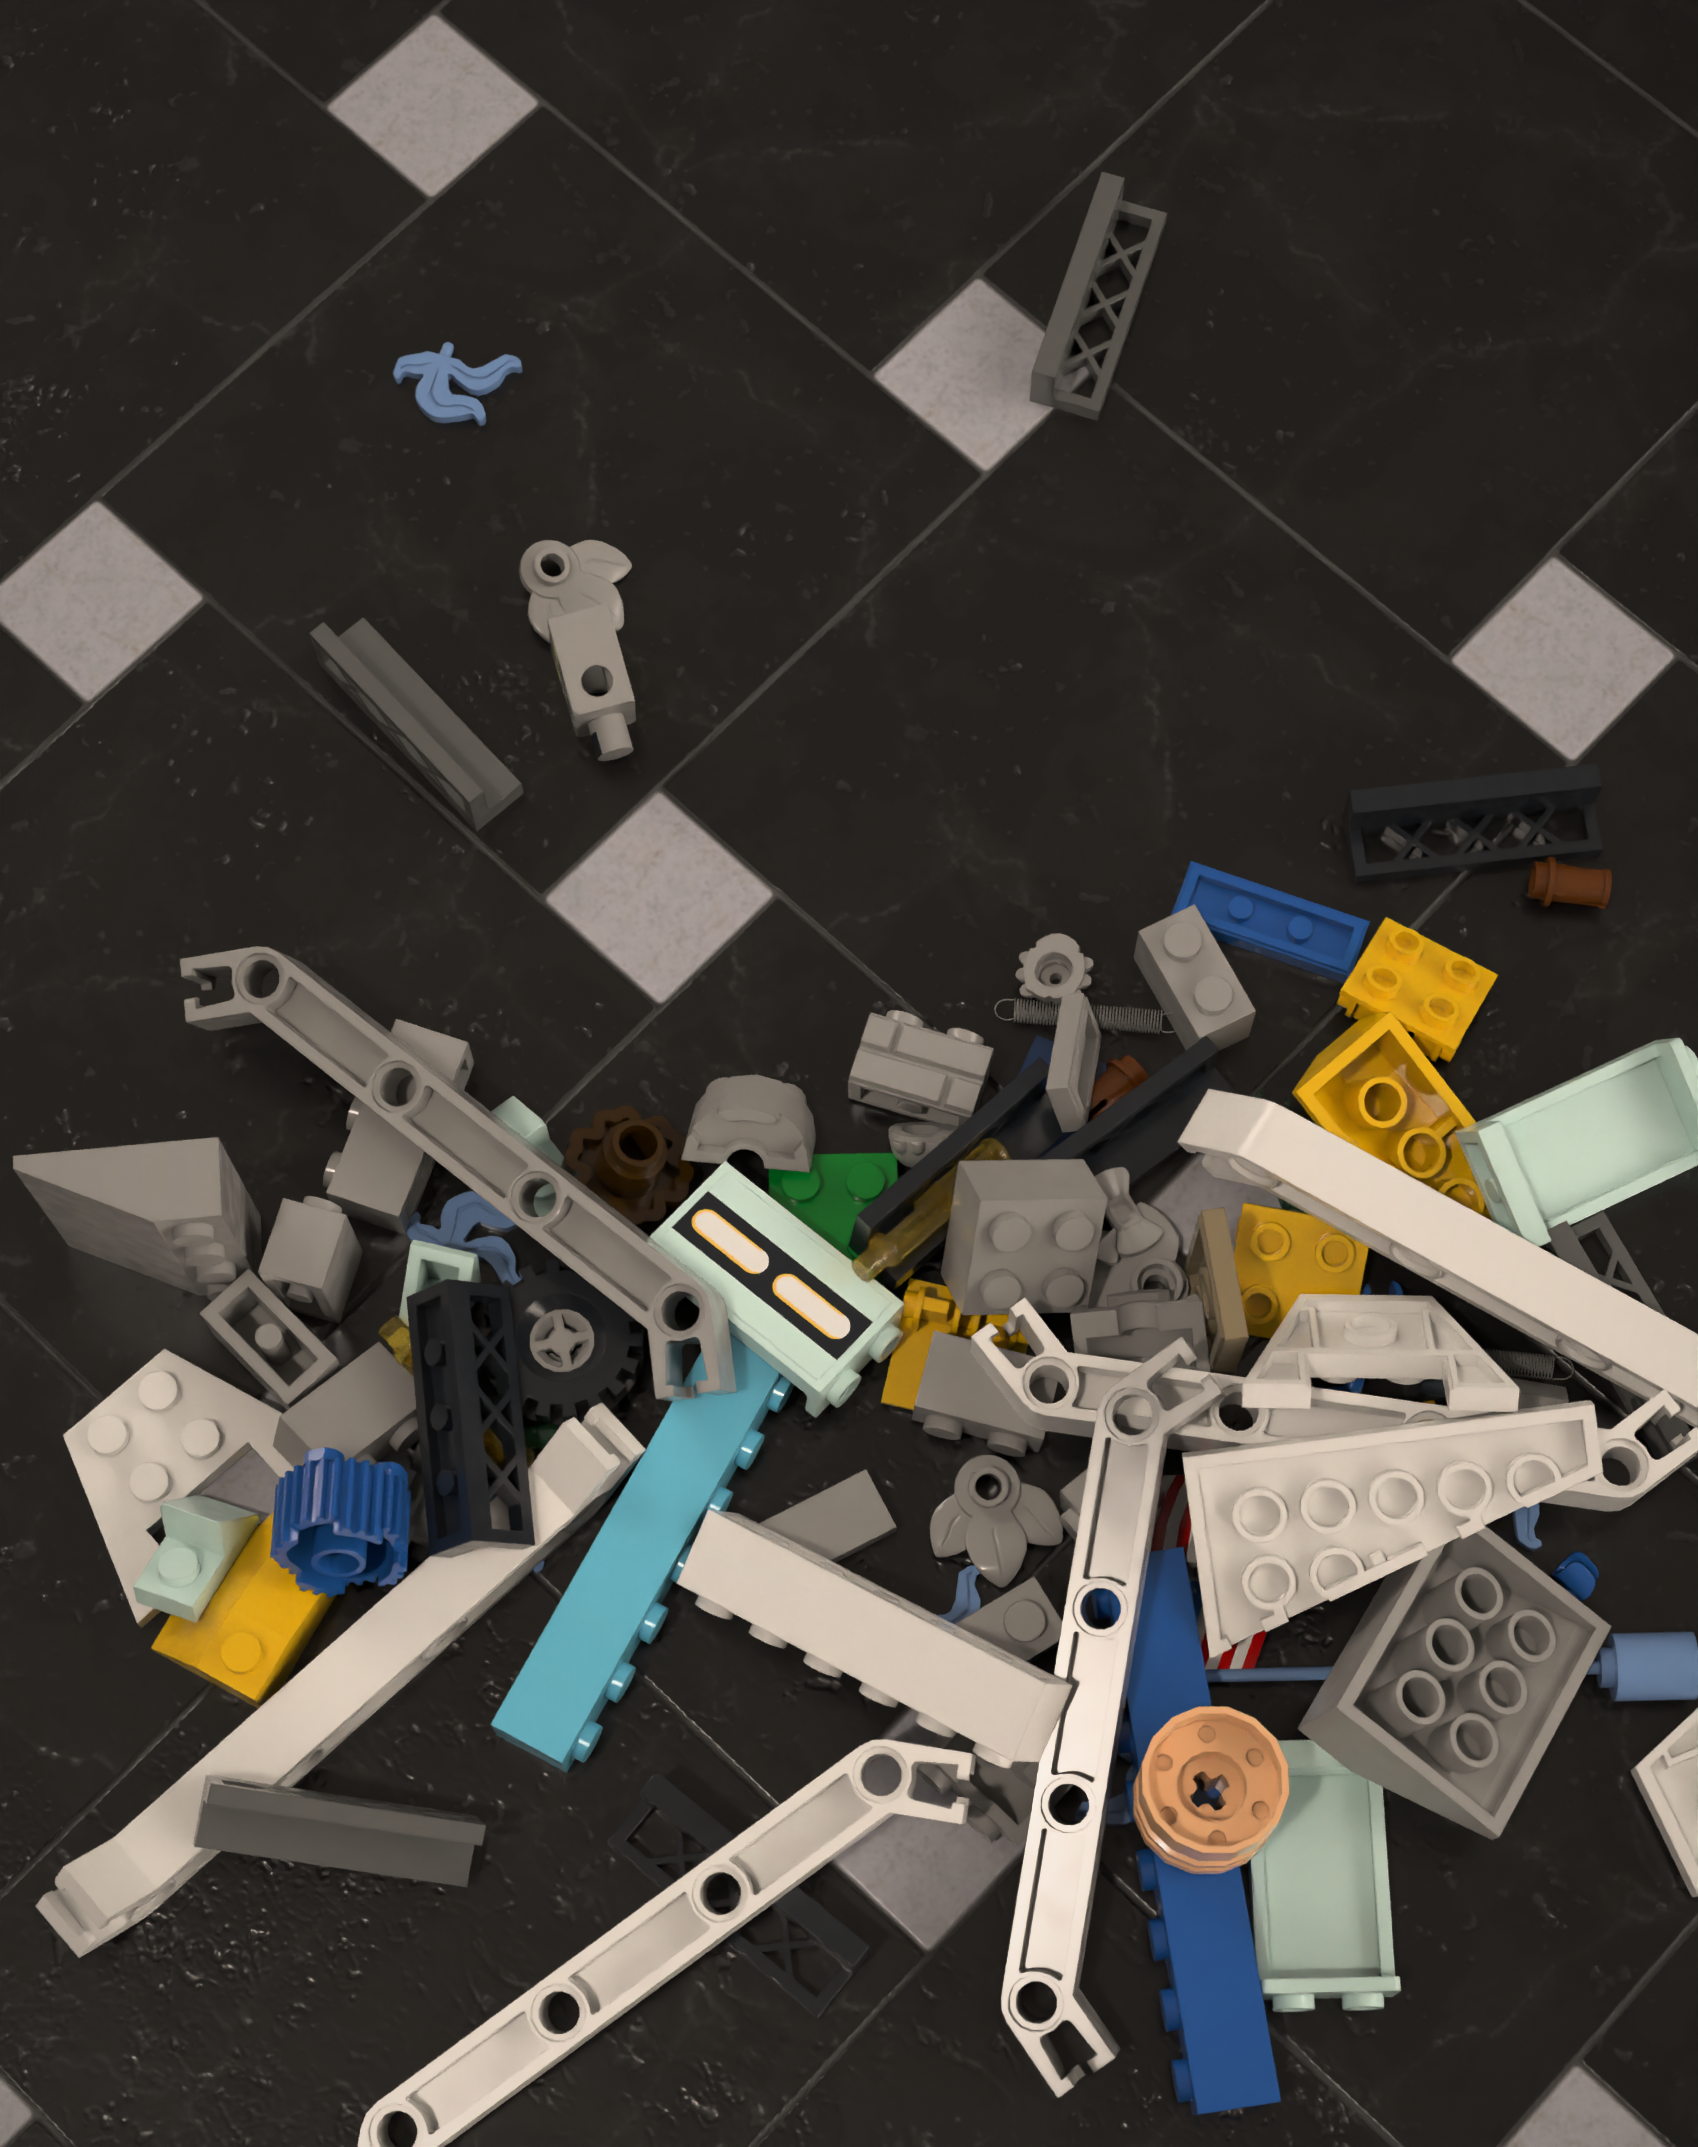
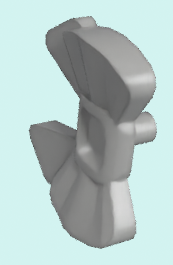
M1112 1168L1096 1175L1095 1179L1108 1198L1104 1216L1112 1228L1100 1240L1096 1261L1113 1266L1116 1264L1118 1256L1121 1258L1134 1257L1152 1248L1160 1240L1163 1232L1161 1227L1142 1217L1129 1195V1172L1126 1168Z

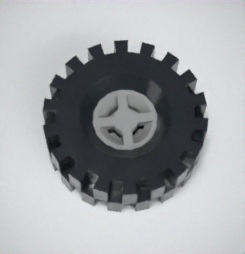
M559 1258L545 1260L547 1269L536 1273L530 1264L518 1270L521 1280L516 1284L512 1285L506 1279L500 1285L510 1287L522 1415L525 1417L527 1425L541 1429L542 1423L550 1424L554 1433H556L563 1422L573 1417L581 1424L587 1412L600 1403H603L614 1416L620 1412L618 1403L624 1397L630 1401L638 1390L636 1380L638 1376H644L646 1367L645 1350H647L643 1325L572 1268L561 1267ZM488 1304L483 1313L486 1320L485 1328L480 1327L479 1329L485 1337L491 1331ZM575 1346H581L577 1347L575 1352L572 1355H570V1353L574 1350ZM550 1352H554L555 1354L560 1355V1358ZM483 1364L490 1385L497 1395L495 1377Z

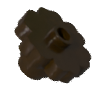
M627 1105L618 1107L615 1110L601 1109L595 1113L590 1128L575 1129L570 1136L566 1153L560 1166L643 1232L657 1230L661 1225L665 1212H675L685 1202L689 1191V1184L694 1175L692 1165L688 1161L681 1160L686 1142L683 1135L672 1129L671 1124L666 1118L655 1115L642 1120L638 1111L632 1106Z

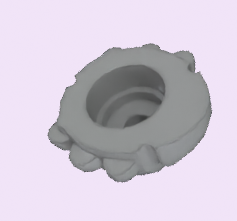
M1060 933L1047 935L1036 942L1035 948H1030L1029 952L1025 951L1019 955L1023 968L1018 969L1015 976L1017 980L1024 983L1020 988V994L1024 998H1036L1047 1004L1049 1002L1061 1004L1062 995L1081 993L1082 989L1090 986L1092 980L1086 973L1091 971L1093 960L1089 957H1084L1083 953H1080V946L1069 936ZM1055 979L1061 980L1059 984L1051 983Z
M936 1122L896 1123L889 1128L891 1150L901 1164L912 1168L952 1134L958 1126Z

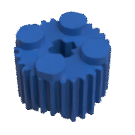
M323 1447L308 1450L304 1454L303 1466H294V1472L286 1471L285 1477H280L278 1485H276L270 1558L277 1561L281 1568H289L290 1574H296V1584L300 1586V1591L312 1590L313 1595L326 1593L327 1597H333L335 1594H344L345 1586H348L350 1582L363 1585L365 1580L372 1583L376 1582L377 1577L379 1586L397 1584V1578L402 1579L404 1571L407 1570L411 1491H408V1473L400 1464L393 1462H380L370 1465L368 1460L359 1463L356 1462L355 1458H349L345 1461L344 1455L334 1448Z

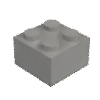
M1084 1159L959 1161L941 1276L962 1315L1009 1314L1010 1308L1023 1298L1027 1299L1037 1313H1071L1079 1305L1088 1307L1108 1198Z

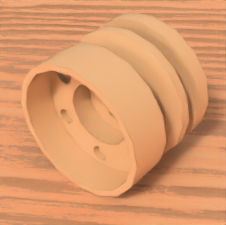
M1199 1706L1172 1717L1152 1737L1132 1787L1133 1817L1144 1842L1165 1863L1191 1874H1222L1246 1864L1267 1842L1281 1818L1289 1796L1287 1761L1277 1739L1257 1719L1230 1707ZM1196 1784L1205 1792L1210 1791L1214 1787L1220 1792L1221 1796L1215 1805L1216 1811L1208 1803L1202 1804L1199 1807L1192 1803V1798L1197 1790Z

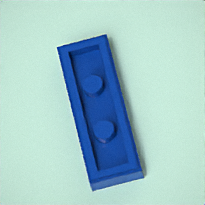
M1193 861L1190 862L1171 914L1173 915L1195 904L1216 940L1342 983L1346 982L1353 971L1370 921Z

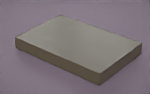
M1225 1207L1201 1210V1214L1198 1215L1184 1265V1273L1189 1285L1188 1296L1196 1294L1203 1301L1210 1372L1235 1376L1249 1336Z

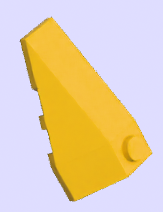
M1391 1011L1363 1016L1316 1056L1292 1091V1094L1319 1127L1493 1221L1455 1132L1475 1124L1476 1121Z
M274 1512L255 1528L198 1621L195 1623L171 1614L151 1647L158 1654L258 1709L283 1687L337 1595L327 1597L326 1593L313 1595L312 1590L300 1591V1586L296 1584V1574H290L289 1568H281L277 1561L270 1558Z

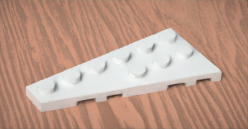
M1591 1400L1518 1409V1412H1494L1182 1453L1210 1659L1232 1649L1231 1645L1263 1630L1268 1632L1289 1622L1288 1618L1326 1600L1331 1602L1427 1556V1552L1456 1538L1461 1537L1463 1539L1485 1529L1484 1525L1524 1506L1529 1508L1602 1473L1603 1467L1594 1403Z

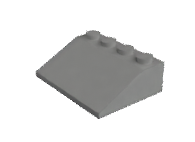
M219 1137L13 1156L14 1171L68 1246L196 1295H207V1298L211 1301L218 1297L248 1268L263 1282L258 1273L262 1261L261 1216Z
M1485 1526V1529L1463 1539L1461 1537L1456 1538L1427 1552V1556L1386 1575L1297 1729L1351 1772L1494 1840L1500 1837L1612 1626Z

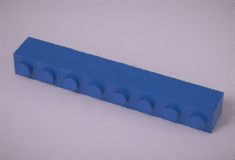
M1184 1547L1152 1551L1149 1554L1118 1745L1119 1754L1130 1753L1135 1779L1152 1737L1172 1717L1199 1706L1212 1707ZM1105 1588L1097 1589L1091 1593L1096 1619L1107 1618L1108 1625L1111 1627L1118 1621L1121 1614L1120 1601L1112 1591ZM1135 1780L1124 1781L1125 1799L1130 1822H1135L1132 1787ZM1196 1784L1197 1790L1192 1798V1803L1196 1807L1208 1803L1216 1811L1215 1805L1221 1796L1220 1792L1215 1787L1205 1792ZM1146 1844L1145 1849L1136 1850V1863L1142 1891L1154 1890L1158 1918L1147 1919V1927L1154 1961H1166L1170 1988L1159 1989V1999L1166 2032L1175 2030L1178 2032L1182 2059L1171 2060L1173 2084L1178 2103L1189 2101L1191 2114L1194 2116L1281 2102L1240 1866L1222 1874H1191L1165 1863Z

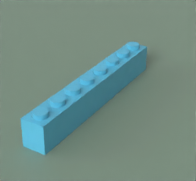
M731 1333L737 1393L724 1395L697 1394L696 1382L707 1380L701 1351L683 1383L684 1387H695L696 1398L672 1402L491 1723L492 1728L499 1737L565 1773L569 1771L575 1759L584 1763L592 1753L603 1730V1726L595 1722L607 1700L618 1703L627 1690L636 1670V1667L629 1664V1661L640 1641L643 1640L650 1644L661 1629L668 1613V1608L661 1605L673 1582L677 1583L708 1509L724 1512L727 1510L733 1495L732 1491L726 1489L730 1479L738 1466L745 1470L751 1466L765 1437L764 1434L758 1432L759 1427L769 1409L776 1413L782 1410L793 1390L794 1384Z

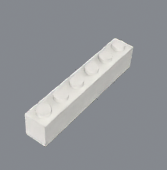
M708 1509L677 1581V1584L698 1594L695 1604L704 1611L728 1620H732L735 1614L752 1623L749 1633L755 1638L779 1648H786L788 1643L807 1652L803 1662L811 1668L840 1678L843 1672L862 1681L859 1692L864 1696L889 1707H897L898 1702L918 1711L915 1721L922 1727L950 1738L954 1736L956 1731L976 1742L972 1750L974 1754L1004 1768H1011L1013 1762H1040L1073 1686L738 1513Z

